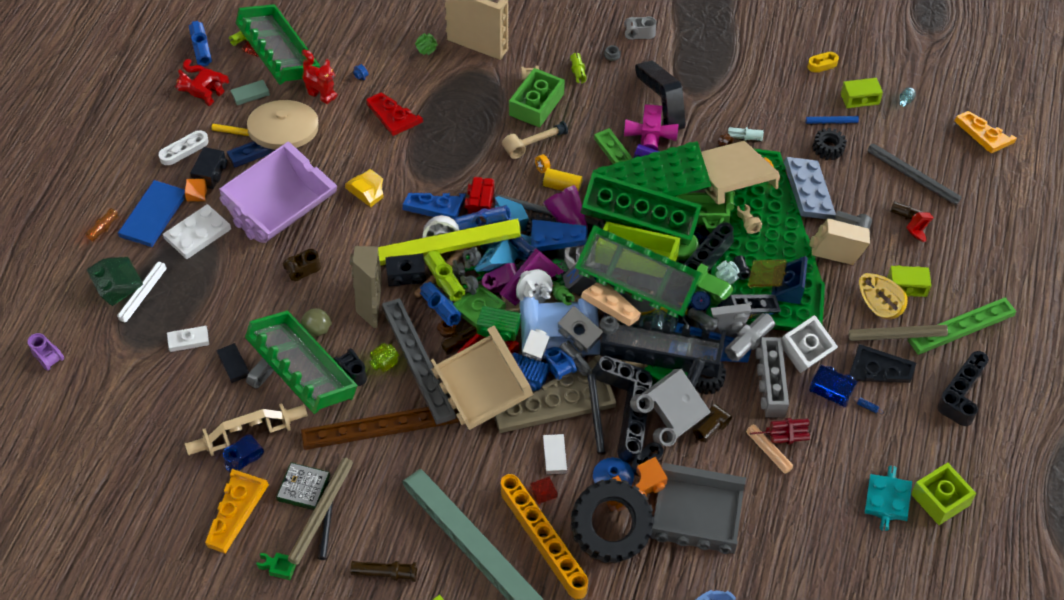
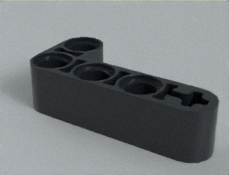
M975 351L970 355L943 392L937 405L938 411L959 425H971L978 412L977 405L967 399L966 396L983 374L989 361L987 354L982 351Z

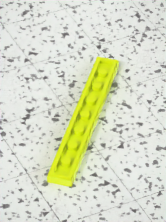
M513 219L378 247L380 266L386 265L385 257L421 253L425 257L428 252L433 250L444 253L521 237L519 220Z

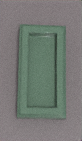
M264 80L231 90L236 105L270 95Z

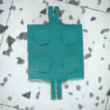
M888 466L887 476L870 474L864 514L875 515L881 518L880 529L883 530L885 523V531L889 530L890 520L907 521L912 481L895 478L897 470L895 466H893L892 473V466Z

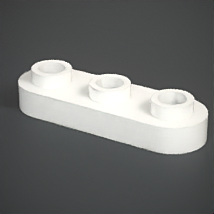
M195 131L161 149L159 152L160 162L164 165H172L202 149L208 144L207 134L204 131Z

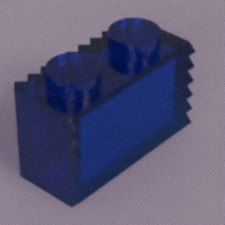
M821 364L811 382L809 391L844 408L852 397L858 381L854 380L850 375H843L837 372L831 366Z

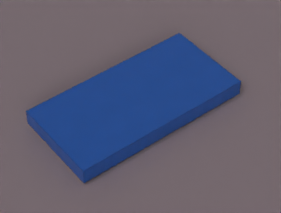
M154 180L119 230V237L153 247L185 199V189Z

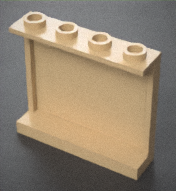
M446 0L447 40L501 60L508 50V0H500L498 3L489 0Z
M745 141L701 152L712 185L711 187L703 188V190L717 204L725 203V192L766 181L775 189L778 188L779 172Z
M495 326L487 329L490 336L441 363L436 364L434 359L431 360L434 368L431 369L436 379L441 378L442 383L439 385L444 394H450L451 397L448 398L453 410L458 409L459 413L456 416L461 425L466 424L469 430L534 395L528 381Z

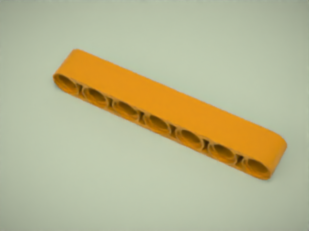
M513 474L503 476L501 479L502 498L568 594L574 599L584 598L588 589L586 574L519 478ZM518 502H524L525 504L519 505V504H517V503H518ZM529 518H535L536 520L530 521V520H528V519H529ZM540 534H546V535H548V536H547V537H540L539 535H540ZM556 550L559 553L553 554L550 551ZM569 567L571 570L565 571L562 568ZM581 584L583 587L576 588L573 585Z

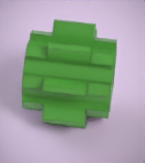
M425 33L422 34L415 43L416 48L423 55H430L436 50L438 45L436 39L430 33L427 35Z

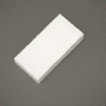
M564 434L543 435L546 474L567 473Z

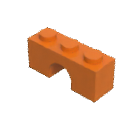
M656 457L637 466L640 482L635 486L639 488L642 494H645L647 497V494L653 491L657 493L665 488L667 476ZM619 475L612 478L616 479L617 481H621ZM606 501L611 512L614 510L621 511L626 508L619 502Z

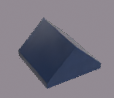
M806 256L774 268L771 294L776 295L777 301L801 304L806 280L808 260Z

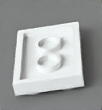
M207 204L163 233V236L184 258L188 259L231 230V225Z

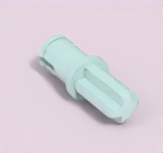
M730 127L728 129V134L733 138L744 139V141L763 140V130L748 129V127L745 129Z

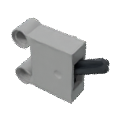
M693 360L687 376L682 369H674L645 392L631 398L630 406L635 412L646 413L654 408L667 428H658L653 433L654 442L659 443L661 446L673 445L680 435L711 413L695 390L705 365L702 360ZM641 398H643L645 401V407L643 409H641L639 406V400ZM664 432H666L668 435V439L666 442H663L662 440V434Z

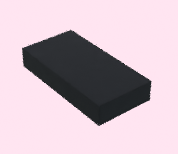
M235 343L216 350L231 383L248 376L249 371Z

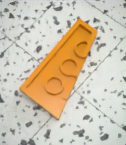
M234 469L231 470L229 484H226L224 489V498L218 506L219 512L216 519L213 520L205 542L208 548L225 554L269 486L267 480Z

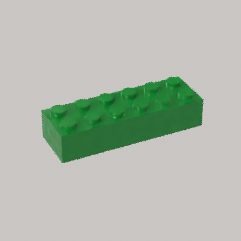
M592 172L580 213L620 225L680 238V244L689 246L702 205Z

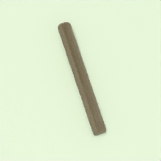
M947 325L849 330L850 341L941 337L948 335Z

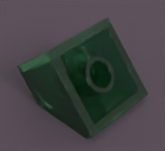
M129 257L101 259L87 269L100 297L111 306L144 285Z

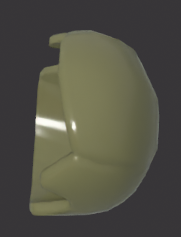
M320 308L310 309L305 312L301 319V325L312 337L326 334L332 325L327 312Z

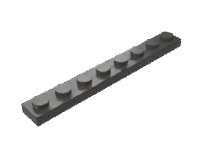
M401 299L382 303L384 314L436 425L456 419L448 397L439 385V379H436L431 370L433 366Z

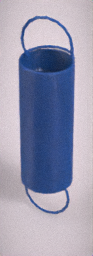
M861 397L858 398V405L874 413L878 412L879 406Z

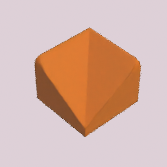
M186 179V200L205 201L207 191L205 179Z

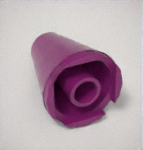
M575 185L564 189L563 192L554 194L544 201L543 204L559 223L584 225L589 229L585 214L580 213L582 204Z

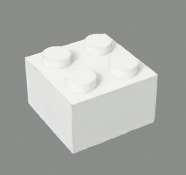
M815 315L781 338L783 350L800 373L838 348Z

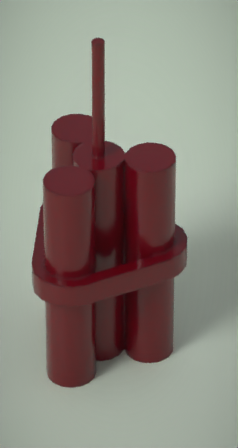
M785 418V420L771 421L770 427H766V431L752 432L750 435L766 433L771 436L772 444L784 442L793 444L796 441L810 440L808 432L809 419L792 420L791 418Z

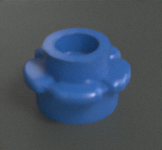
M362 64L354 67V76L358 80H365V77L369 75L367 69Z

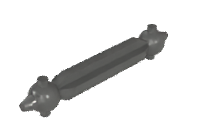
M690 308L688 310L687 317L704 326L706 331L717 328V322L719 321L717 317L714 319L701 312L698 308Z

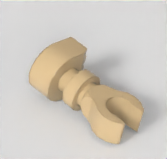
M745 204V211L740 210L739 206L737 207V216L743 219L744 228L747 233L759 232L762 228V223L759 218H754L750 214V207Z

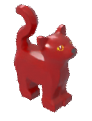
M302 50V55L307 58L303 61L304 71L302 76L307 92L315 97L320 91L321 101L329 104L338 96L333 89L335 73L330 67V61L327 59L320 68L311 66L314 62L313 54L309 50Z
M190 59L185 60L182 65L183 69L189 73L199 72V74L191 80L179 69L178 73L180 76L176 80L175 89L177 91L189 92L194 97L204 99L206 105L210 106L214 103V100L211 98L212 91L210 89H214L216 94L221 96L225 92L222 84H228L229 77L200 65L189 66L192 61Z

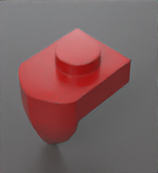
M918 212L912 217L906 229L914 238L921 242H926L923 230L934 217L927 212Z

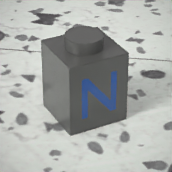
M575 264L562 277L565 282L564 286L568 288L569 292L581 296L584 290L596 283V280L592 275L587 278L578 274L580 270L575 268Z

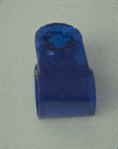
M249 434L242 437L223 452L226 470L229 472L232 469L240 471L245 466L258 460L263 455L264 449L252 435Z

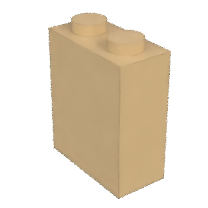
M827 219L819 227L816 235L812 236L810 240L812 255L854 265L870 245V234L868 228Z

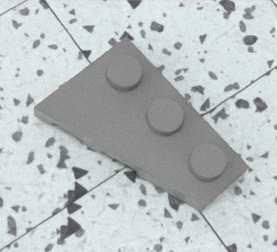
M750 303L711 308L713 318L717 317L719 320L717 326L720 333L722 334L723 329L726 330V336L736 338L739 331L746 325L751 313Z

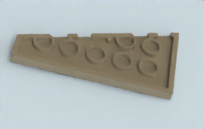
M600 356L594 357L587 364L593 369L600 360ZM578 370L575 373H568L562 376L560 380L554 379L543 385L540 390L533 393L534 395L494 417L499 433L592 413L588 378L583 376ZM596 380L600 411L615 408L616 401L610 385Z

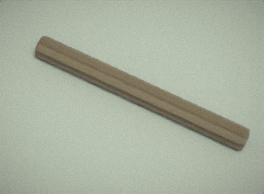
M343 458L293 547L288 558L289 562L295 565L299 564L350 471L353 463L352 460Z

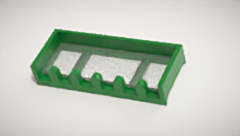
M276 5L238 8L236 25L278 84L281 85L285 81L303 79V61L307 58L302 55V50H308V48ZM314 58L313 65L311 66L320 68V64Z
M595 225L575 266L576 269L580 270L578 274L587 278L592 275L597 278L596 282L605 286L610 283L615 286L613 290L622 294L625 291L632 293L631 298L640 302L643 299L650 301L649 306L658 310L661 307L668 309L667 314L676 318L679 315L684 317L703 275L702 272L673 261L668 257L639 246Z
M288 310L249 322L245 335L246 340L313 414H316L322 408L353 399L358 385Z

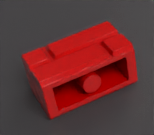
M474 177L472 184H468L467 194L470 196L465 199V208L468 209V214L479 212L481 209H491L495 190L494 179Z

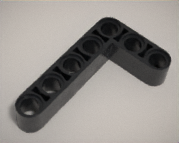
M653 60L636 64L635 71L638 79L661 97L664 125L678 124V130L684 129L686 122L683 90L680 81Z
M727 222L720 223L683 265L697 270L700 264L708 266L709 271L733 244V226ZM673 270L665 291L673 293L674 296L679 298L686 297L691 287L692 278Z
M604 356L593 367L592 374H595L596 380L627 391L617 453L622 461L631 462L642 450L648 412H635L630 406V401L633 396L642 394L652 386V375L645 369ZM643 398L639 400V406L641 409L645 407V401Z

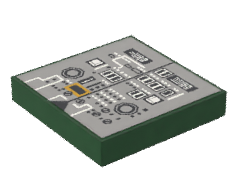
M291 462L276 500L314 510L325 491L331 476L330 472Z

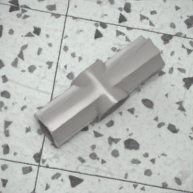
M762 313L753 323L745 325L739 331L737 337L725 348L728 358L732 361H739L750 349H756L761 342V337H764L775 326L772 317L769 314Z

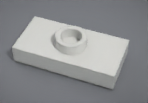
M207 326L167 332L170 352L209 345Z

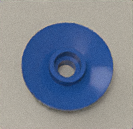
M606 458L595 466L593 481L597 483V481L609 480L619 475L621 481H628V484L632 485L634 472L632 467L620 458Z

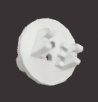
M539 269L524 271L517 284V298L522 301L524 297H535V300H538L539 303L550 299L553 287L551 277L545 271Z

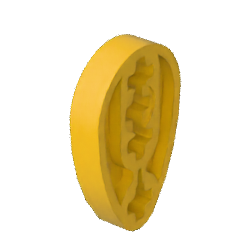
M865 273L860 277L859 286L863 299L877 316L890 320L899 317L905 311L907 295L899 285L878 274ZM867 279L871 280V283L874 286V288L869 285H866L867 283L865 281ZM880 291L884 292V295L890 298L897 305L898 309L894 310L882 297H879L878 293Z

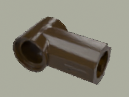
M714 404L709 409L711 413L705 416L693 429L694 435L700 442L706 443L719 429H725L732 420V415L718 404Z

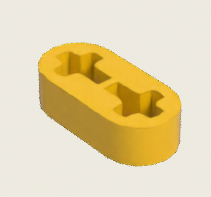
M834 52L812 56L809 58L807 67L814 73L835 68L838 64L839 56Z

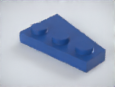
M408 193L403 203V210L432 217L443 215L454 220V218L458 217L465 202L466 193H460L459 196H450V193H443V196H433L431 193Z
M532 219L531 246L536 247L539 251L583 246L587 242L588 230L584 225Z

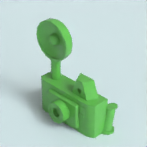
M725 192V203L717 204L707 193H685L674 197L702 205L697 225L705 224L707 230L711 233L720 223H729L730 211L734 209L733 196L735 192ZM693 235L689 246L679 245L677 260L686 261L700 246L695 235Z

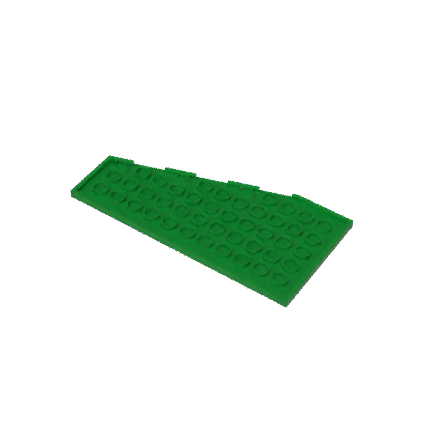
M754 149L761 157L768 158L772 162L774 169L779 172L778 188L775 189L766 181L733 190L735 192L733 196L734 209L730 211L729 223L733 226L734 242L712 267L711 275L717 277L716 272L718 269L716 267L726 260L727 263L733 262L736 256L742 255L745 257L751 274L748 279L741 280L738 278L731 284L733 287L731 295L771 294L774 268L806 256L808 258L806 280L801 304L778 301L781 312L770 315L775 322V326L772 329L790 332L814 315L823 326L825 284L822 282L815 261L816 257L812 255L810 239L806 234L794 193L791 190L781 153ZM745 204L750 207V214L754 218L760 219L762 228L759 232L747 233L744 228L743 219L737 216L738 206L740 210L745 211ZM709 302L706 315L713 318L711 308L718 306ZM757 318L747 320L746 325H750Z

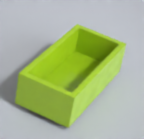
M606 221L603 230L668 257L673 261L677 260L680 238ZM599 238L596 244L595 263L609 266L618 245ZM627 249L623 250L616 265V268L663 278L667 267Z

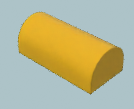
M547 168L543 186L564 191V189L575 185L579 192L583 176Z

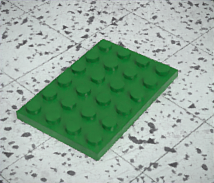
M698 141L688 142L682 146L670 147L664 151L653 152L646 156L635 157L628 161L617 162L613 165L602 166L593 170L594 173L673 197L712 186Z

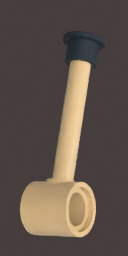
M561 121L554 128L525 139H519L516 134H510L503 139L502 146L512 159H517L525 153V146L556 134L566 135L568 134V128L566 123Z

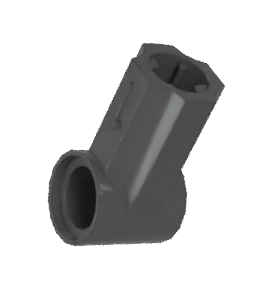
M837 211L834 219L868 228L869 230L872 224L871 217L866 214L854 216Z

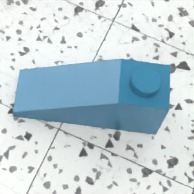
M509 240L495 242L491 244L474 269L476 272L494 271L507 263L515 264L518 253Z

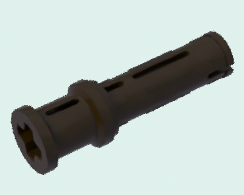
M352 561L350 572L351 575L391 577L394 581L410 579L412 582H416L418 565L417 562L402 564L399 561H395L392 564Z

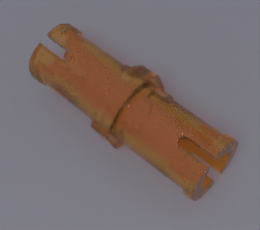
M110 208L102 218H98L95 221L96 224L85 233L86 237L94 242L119 217L117 211Z

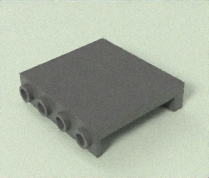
M663 463L662 469L667 476V485L658 492L651 538L659 542L668 541L677 543L680 546L689 545L702 550L711 549L723 554H735L746 477Z

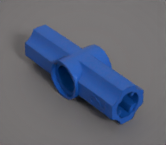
M193 21L189 25V31L197 64L208 66L212 62L204 26L203 23Z
M507 205L492 209H481L476 213L454 218V221L458 224L459 230L511 220V212ZM479 217L485 218L486 222H482Z
M433 282L424 283L420 287V294L428 302V306L434 309L447 325H457L461 321V313Z

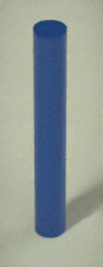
M806 117L805 121L806 124L858 123L859 117Z

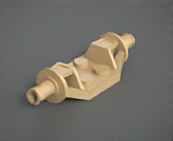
M281 403L279 404L280 411L262 409L225 421L209 435L206 429H202L204 433L203 438L185 443L188 455L207 450L212 457L214 456V451L230 446L225 430L229 429V432L232 433L241 430V425L249 423V426L262 423V418L265 419L269 433L283 428L290 431L291 421L308 416L305 405L286 410ZM269 418L280 419L283 424L272 428ZM223 434L225 444L214 447L212 442Z

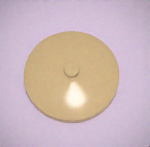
M278 100L265 103L256 108L247 120L250 138L260 146L275 150L288 141L295 148L305 145L316 136L319 128L316 112L308 105L292 100Z

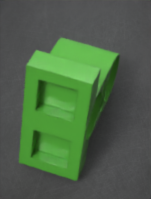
M700 264L696 271L702 272L703 275L691 300H694L695 294L697 295V293L702 292L709 297L710 303L718 305L732 294L733 287L728 282L709 274L708 266Z

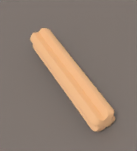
M754 424L748 427L747 434L785 474L791 471L793 464L772 444L765 434L750 435L752 432L762 431Z

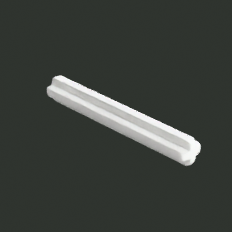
M159 261L151 269L117 314L120 321L124 323L128 321L166 270L164 263Z

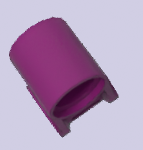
M507 263L485 274L482 278L483 286L494 294L499 293L517 272L515 264Z

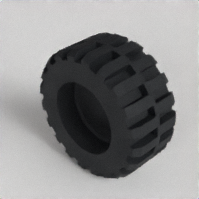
M616 479L597 481V483L587 487L574 504L570 517L573 538L581 547L580 549L594 560L597 559L604 563H618L628 560L647 545L652 535V525L654 524L652 506L648 504L646 495L642 494L637 486L628 484V481H617ZM616 501L623 504L629 510L632 525L629 533L623 539L607 541L599 537L594 531L592 515L596 507L601 503Z

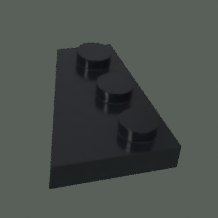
M859 344L847 381L910 383L917 363Z

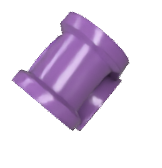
M35 333L29 337L28 345L30 350L45 370H50L53 364L59 360H64L60 350L43 334Z

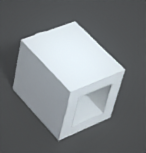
M539 329L531 330L522 355L541 361L550 336H547L546 332Z

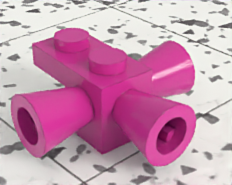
M645 104L643 124L626 119L624 137L642 135L641 144L658 151L659 137L677 141L678 124L661 126L662 106Z

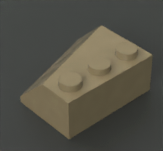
M355 246L354 254H350V265H353L352 277H354L353 288L355 289L356 312L373 328H377L382 285L378 247Z

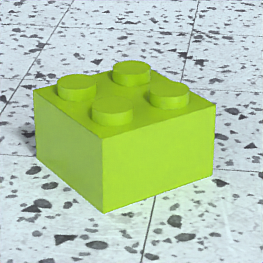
M947 462L917 481L911 495L938 525H941L969 507L976 492Z

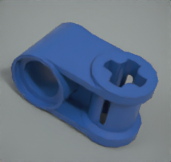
M551 347L544 352L546 362L549 364V372L557 380L562 379V376L570 372H577L573 359L559 347Z

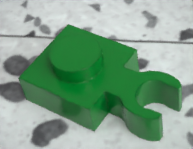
M276 552L275 557L271 558L266 553H260V558L265 559L266 562H256L259 569H269L270 576L291 580L296 565L288 561L289 555Z

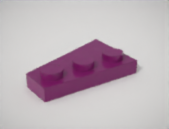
M535 249L501 290L500 294L516 306L520 303L516 296V288L524 271L543 270L551 278L556 274L560 275L564 271L539 250Z

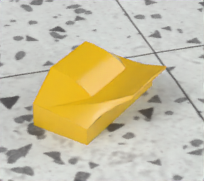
M371 169L345 183V189L370 208L384 197L382 191L383 178Z

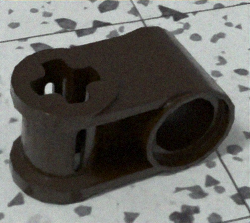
M306 249L297 255L285 259L283 267L285 270H288L291 281H299L310 274L318 272L321 268L318 252L315 249Z

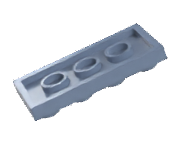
M786 157L784 165L800 215L833 220L836 213L819 162L816 160Z

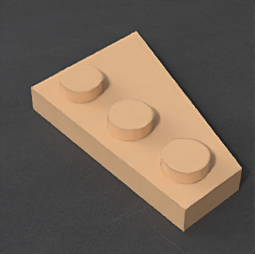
M597 282L582 292V299L627 326L632 325L640 318L641 313L620 293L613 290L614 288L609 283L605 286Z

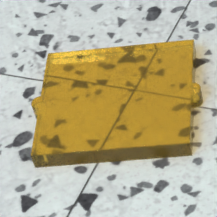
M786 259L754 260L748 286H782L783 277L786 275Z

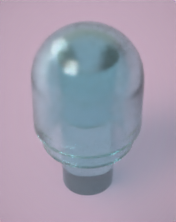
M906 87L900 94L901 106L904 107L914 100L916 96L914 88Z

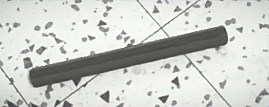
M876 144L869 146L867 151L952 204L957 205L960 202L961 196Z

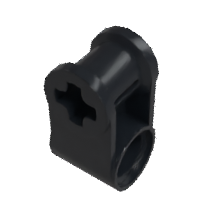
M350 348L342 356L333 358L358 386L366 383L365 365L353 349Z

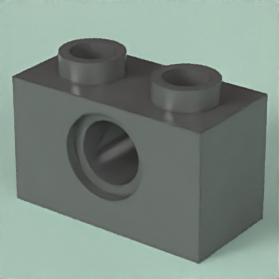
M575 306L558 322V332L566 339L568 337L574 341L573 345L581 352L584 350L588 353L603 336V331ZM581 327L585 332L577 335L574 333V329Z

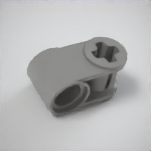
M629 17L624 21V26L626 27L625 37L628 39H652L656 35V19L653 17Z

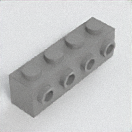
M761 337L760 346L756 347V359H759L760 362L757 366L758 376H761L759 391L763 392L761 409H765V417H786L789 400L782 340L777 337Z

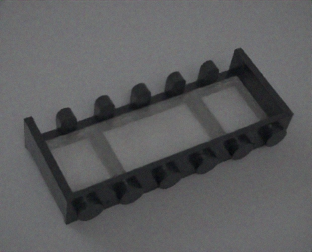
M646 317L644 318L643 326L634 324L627 326L622 322H617L619 323V328L614 334L603 333L600 344V356L666 369H682L683 372L687 373L693 360L700 359L705 363L700 375L718 377L726 330L722 329L721 339L717 340L709 338L710 330L706 331L705 328L702 329L701 337L690 335L691 327L687 324L683 325L682 333L670 331L671 322L664 321L662 329L651 328L652 319Z

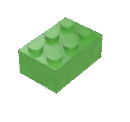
M534 68L509 100V115L540 128L563 97L565 80Z

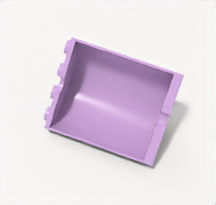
M288 141L219 188L221 193L220 201L227 207L234 218V224L238 228H242L249 239L265 243L337 191V185L317 167L314 168L309 160Z

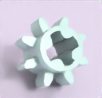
M725 260L716 267L718 269L716 272L717 278L728 282L730 285L739 278L737 276L739 269L732 261L727 263Z

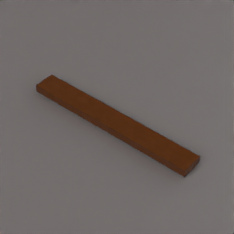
M423 407L301 429L304 450L453 424L460 421L456 416V419L436 425L429 408ZM457 408L454 409L455 416H456V414H458L459 411H458Z

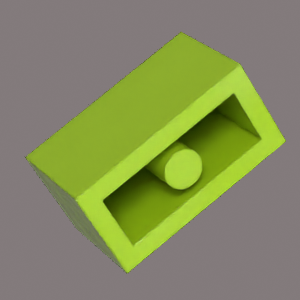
M877 78L844 81L841 90V96L846 108L879 105L883 94Z
M900 265L890 267L887 278L899 285L907 296H928L931 288L929 268Z

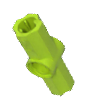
M438 251L428 252L424 257V262L436 278V284L444 290L450 301L456 302L465 295V290L453 274L452 267L444 261Z

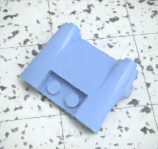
M524 297L520 301L522 351L530 331H535L536 329L542 330L547 333V336H550L545 351L551 347H560L567 340L573 345L574 341L569 337L566 339L558 332V322L575 306L599 327L598 308L582 298L578 299V302H571V305H565L563 302L539 303L538 300H535V297ZM581 327L574 329V333L577 335L585 332ZM600 340L588 353L583 350L581 352L583 354L582 357H585V355L600 356Z

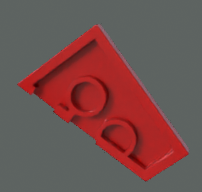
M378 93L366 99V104L392 136L423 123V117L412 114L411 110L397 105L395 100L383 93Z

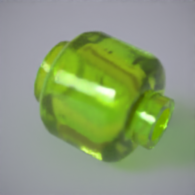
M381 343L370 352L371 360L369 363L375 371L379 369L382 372H387L398 363L397 357L399 354L392 344Z

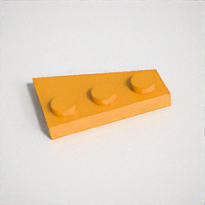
M969 111L957 115L954 120L990 153L1015 143L1017 139L1013 135L1009 137L1003 134V130L998 127L996 129L987 125L986 120Z

